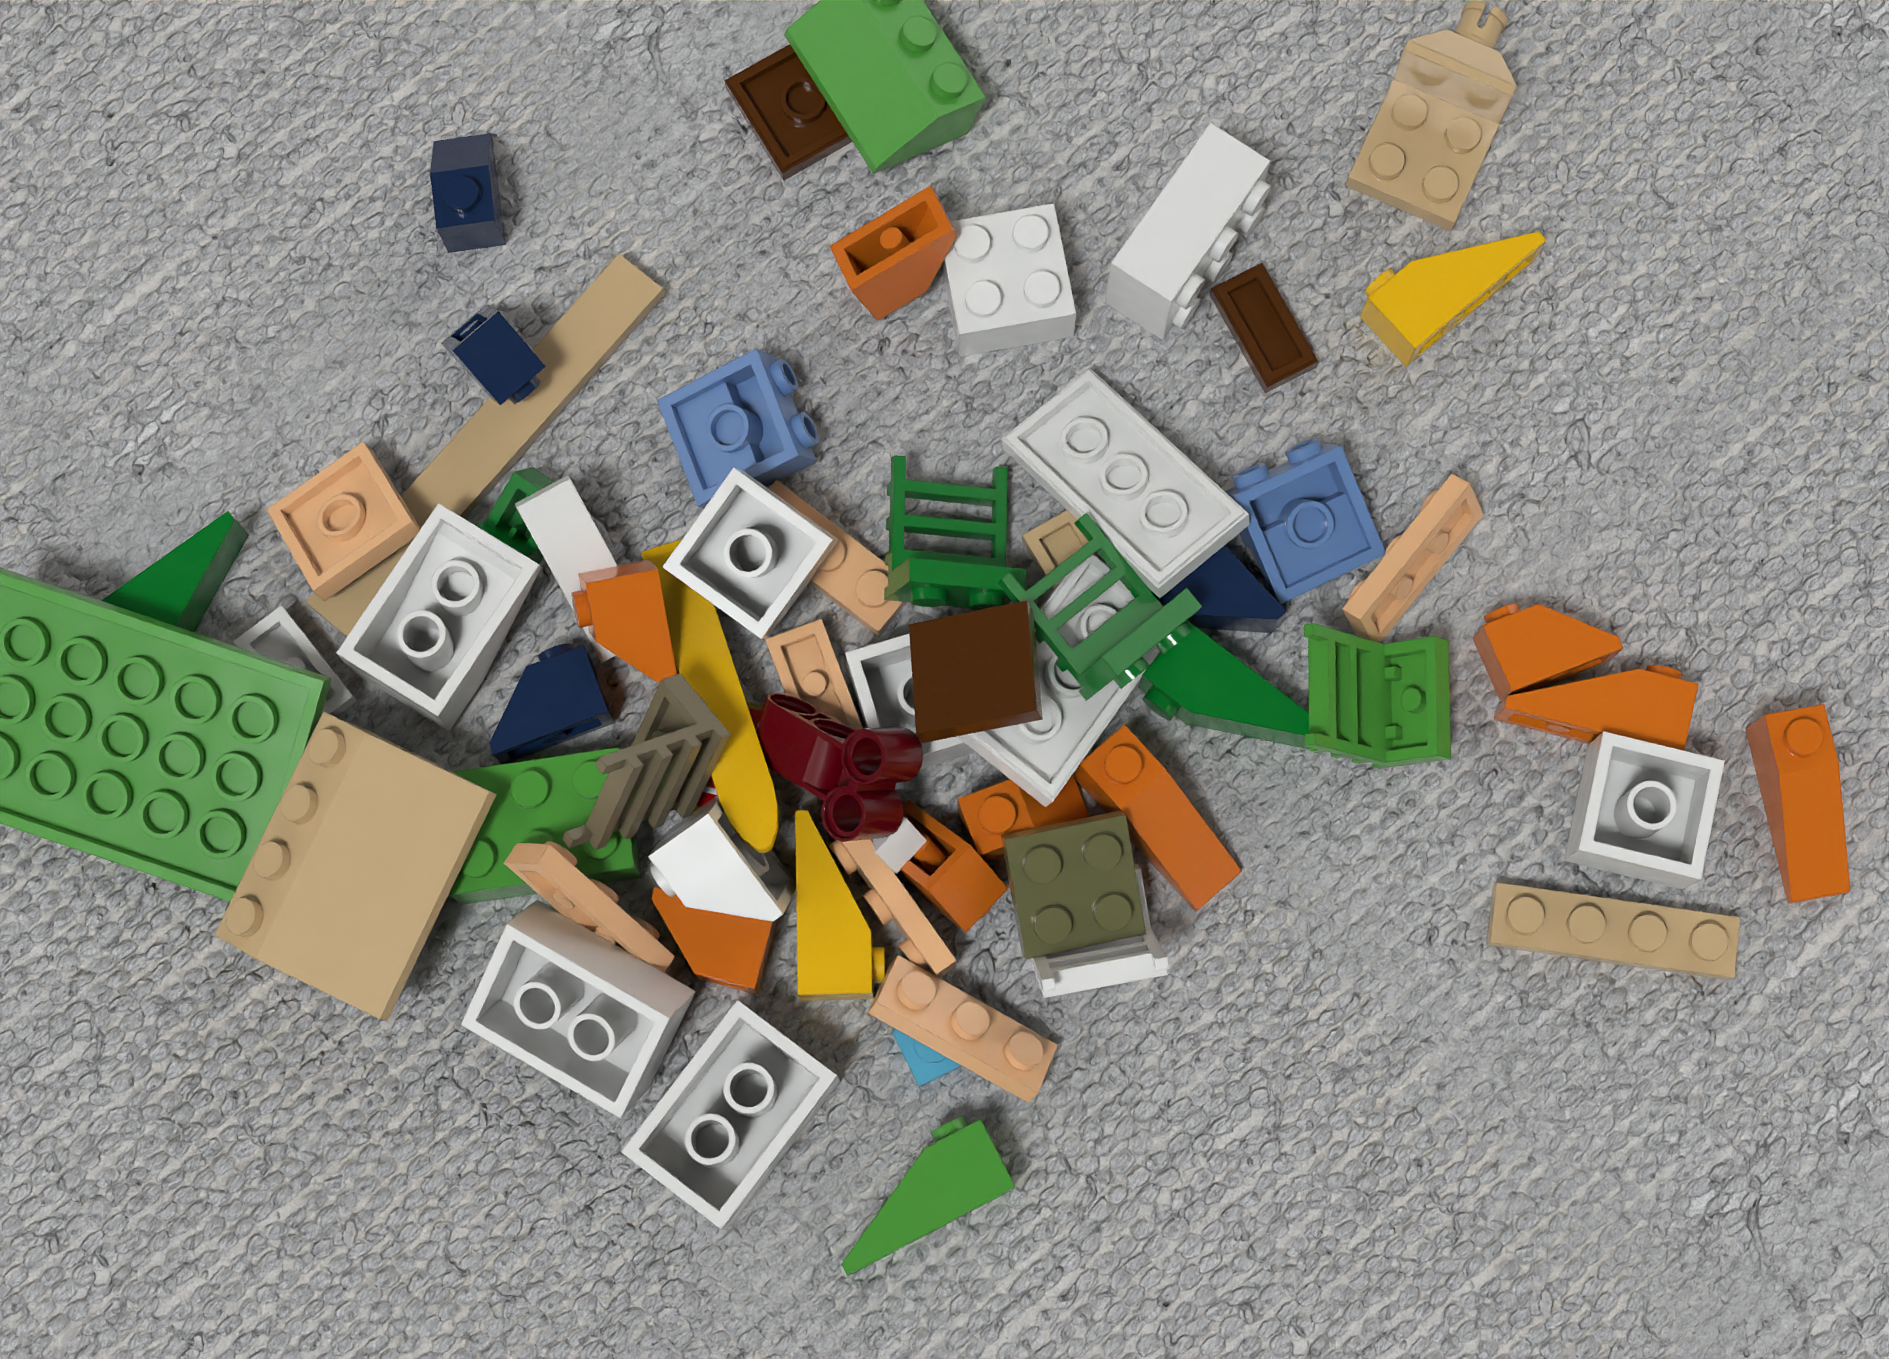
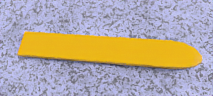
M682 539L641 552L643 561L650 560L658 568L673 655L679 674L685 678L694 691L705 701L708 708L731 734L711 774L721 806L730 826L741 840L756 852L767 853L772 850L778 833L779 808L775 788L715 606L663 568V565Z

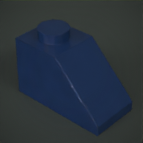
M491 133L434 141L430 178L436 229L448 253L506 245Z
M486 305L441 342L446 350L490 398L499 405H502L507 399L513 404H517L541 383L536 374L546 366L500 312Z
M1225 545L1161 598L1152 592L1164 607L1184 589L1188 588L1202 606V608L1187 619L1198 629L1272 633L1281 625L1287 613Z
M567 643L551 647L538 655L539 662L526 666L489 742L492 753L500 764H508L615 723L593 662L584 645L573 648L572 644Z

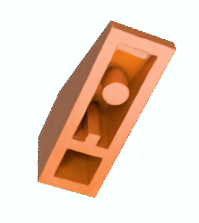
M1660 665L1646 666V670L1634 669L1506 696L1496 707L1493 720L1588 744L1604 731L1684 751L1699 684L1683 680L1682 673L1676 669Z
M1821 704L1765 714L1745 728L1787 903L1793 904L1847 894L1850 892L1840 769L1825 705Z
M1125 724L1079 764L1074 779L1105 813L1122 811L1126 815L1130 841L1195 912L1200 910L1242 872L1168 771Z

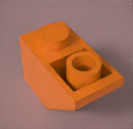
M654 887L651 899L697 978L701 981L759 995L777 928L776 921L772 922L685 907L677 895L670 897L661 888Z

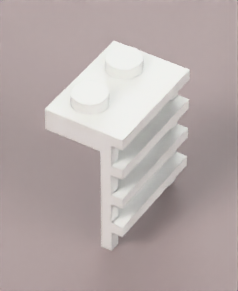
M1134 864L1146 934L1031 958L1032 969L1035 972L1036 980L1038 979L1043 998L1168 975L1167 969H1169L1167 955L1150 927L1142 873L1138 864Z

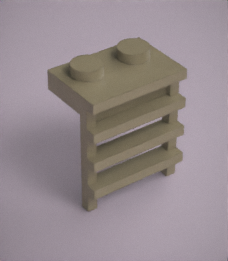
M681 674L661 679L632 745L598 758L595 766L602 775L609 774L586 824L565 832L562 840L568 848L588 841L595 850L604 848L613 832L619 831L624 839L631 838L636 835L641 822L647 820L654 829L664 825L670 811L676 810L681 818L692 815L731 734Z

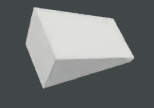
M904 816L897 832L885 838L872 839L875 853L895 874L901 870L903 865L927 841Z

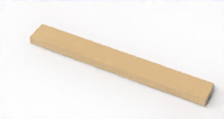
M618 253L532 349L546 366L536 374L541 381L538 387L517 404H513L507 399L502 405H499L489 397L401 495L419 527L422 528L438 503L466 519L665 296L663 288ZM413 540L326 601H323L314 592L306 603L347 637Z

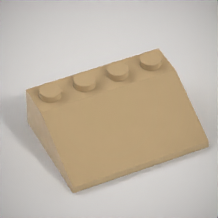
M323 711L214 935L258 961L380 1020L388 1021L497 794L369 730Z

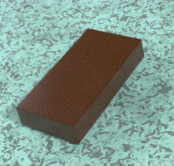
M1263 263L1211 288L1209 295L1265 393L1317 367L1319 362Z

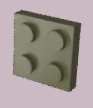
M1122 811L1001 835L1021 952L1025 959L1146 934L1127 819Z

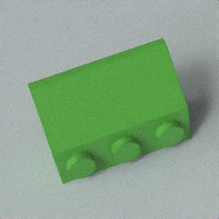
M820 0L789 26L784 34L873 174L968 134L986 99V96L923 0Z

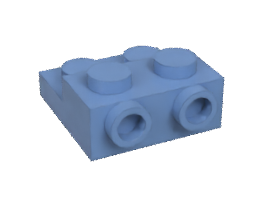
M756 348L657 400L698 507H706L733 468L745 471L758 482L768 487L776 479L780 481L817 462L812 446L819 443V435L808 414L803 411L798 413L791 393L798 390V381L786 360L782 358L777 360L776 356Z
M1318 438L1303 441L1287 449L1285 454L1288 462L1269 471L1265 463H1259L1239 471L1232 476L1235 487L1225 491L1249 513L1250 525L1239 534L1244 545L1251 548L1270 594L1280 605L1385 554L1384 546L1342 446L1332 443H1326L1321 446Z

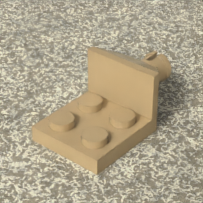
M1471 0L1466 2L1455 32L1445 29L1408 40L1394 79L1350 171L1345 186L1446 230H1452L1517 88L1501 52L1494 50L1500 34L1508 23V18L1501 9L1493 5L1485 25L1479 28L1477 25L1487 2Z

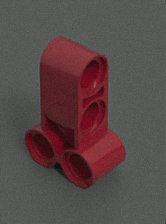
M782 693L768 694L756 727V733L767 767L823 800L821 815L827 833L835 840L847 842L885 838L897 832L902 823L904 811L902 800L895 790L896 783L910 781L918 774L922 767L923 749L918 736L910 729L904 727L863 728L855 730L802 699Z

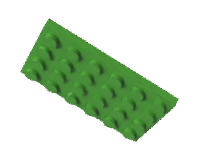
M0 567V824L231 902L321 717L332 678Z

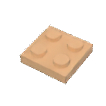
M364 441L266 509L310 587L323 601L332 597L413 540L421 529L375 453Z

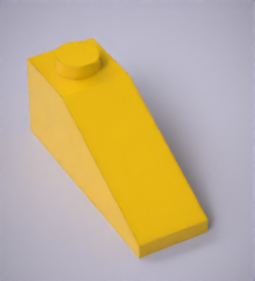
M1538 231L1414 260L1396 274L1389 268L1374 279L1365 289L1364 293L1368 297L1360 318L1404 366L1408 367L1533 263L1544 246L1546 239Z
M808 810L795 811L798 997L800 1001L874 999V984H881L885 976V947H873L871 930Z

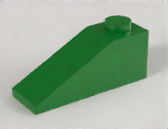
M227 511L101 601L195 632L249 535L242 525Z
M1188 620L1185 623L1192 632L1165 654L1160 652L1141 676L1138 688L1145 693L1142 698L1143 702L1152 711L1168 721H1171L1175 716L1187 725L1309 749V747L1305 746V734H1309V713Z

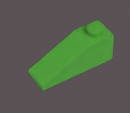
M963 1115L931 1132L935 1143L924 1148L841 1263L847 1276L860 1271L1015 1189V1185L981 1119L968 1125Z

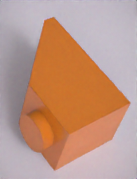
M930 185L830 245V248L850 290L878 321L928 291L957 237V233L935 190Z
M644 560L579 573L581 590L571 592L578 628L588 626L589 633L598 644L657 683H660L661 679L677 675L658 568L650 560Z
M1511 603L1493 610L1484 616L1486 624L1482 625L1472 638L1500 702L1506 696L1537 690L1609 662L1623 649L1619 637L1541 604L1520 610L1517 603Z
M1073 774L1054 801L1046 807L1011 779L957 799V812L968 841L986 863L1005 857L1001 835L1089 817Z
M908 800L903 805V816L908 819L927 841L903 865L898 874L936 910L967 933L980 918L989 912L992 905L1008 890V887L970 844Z

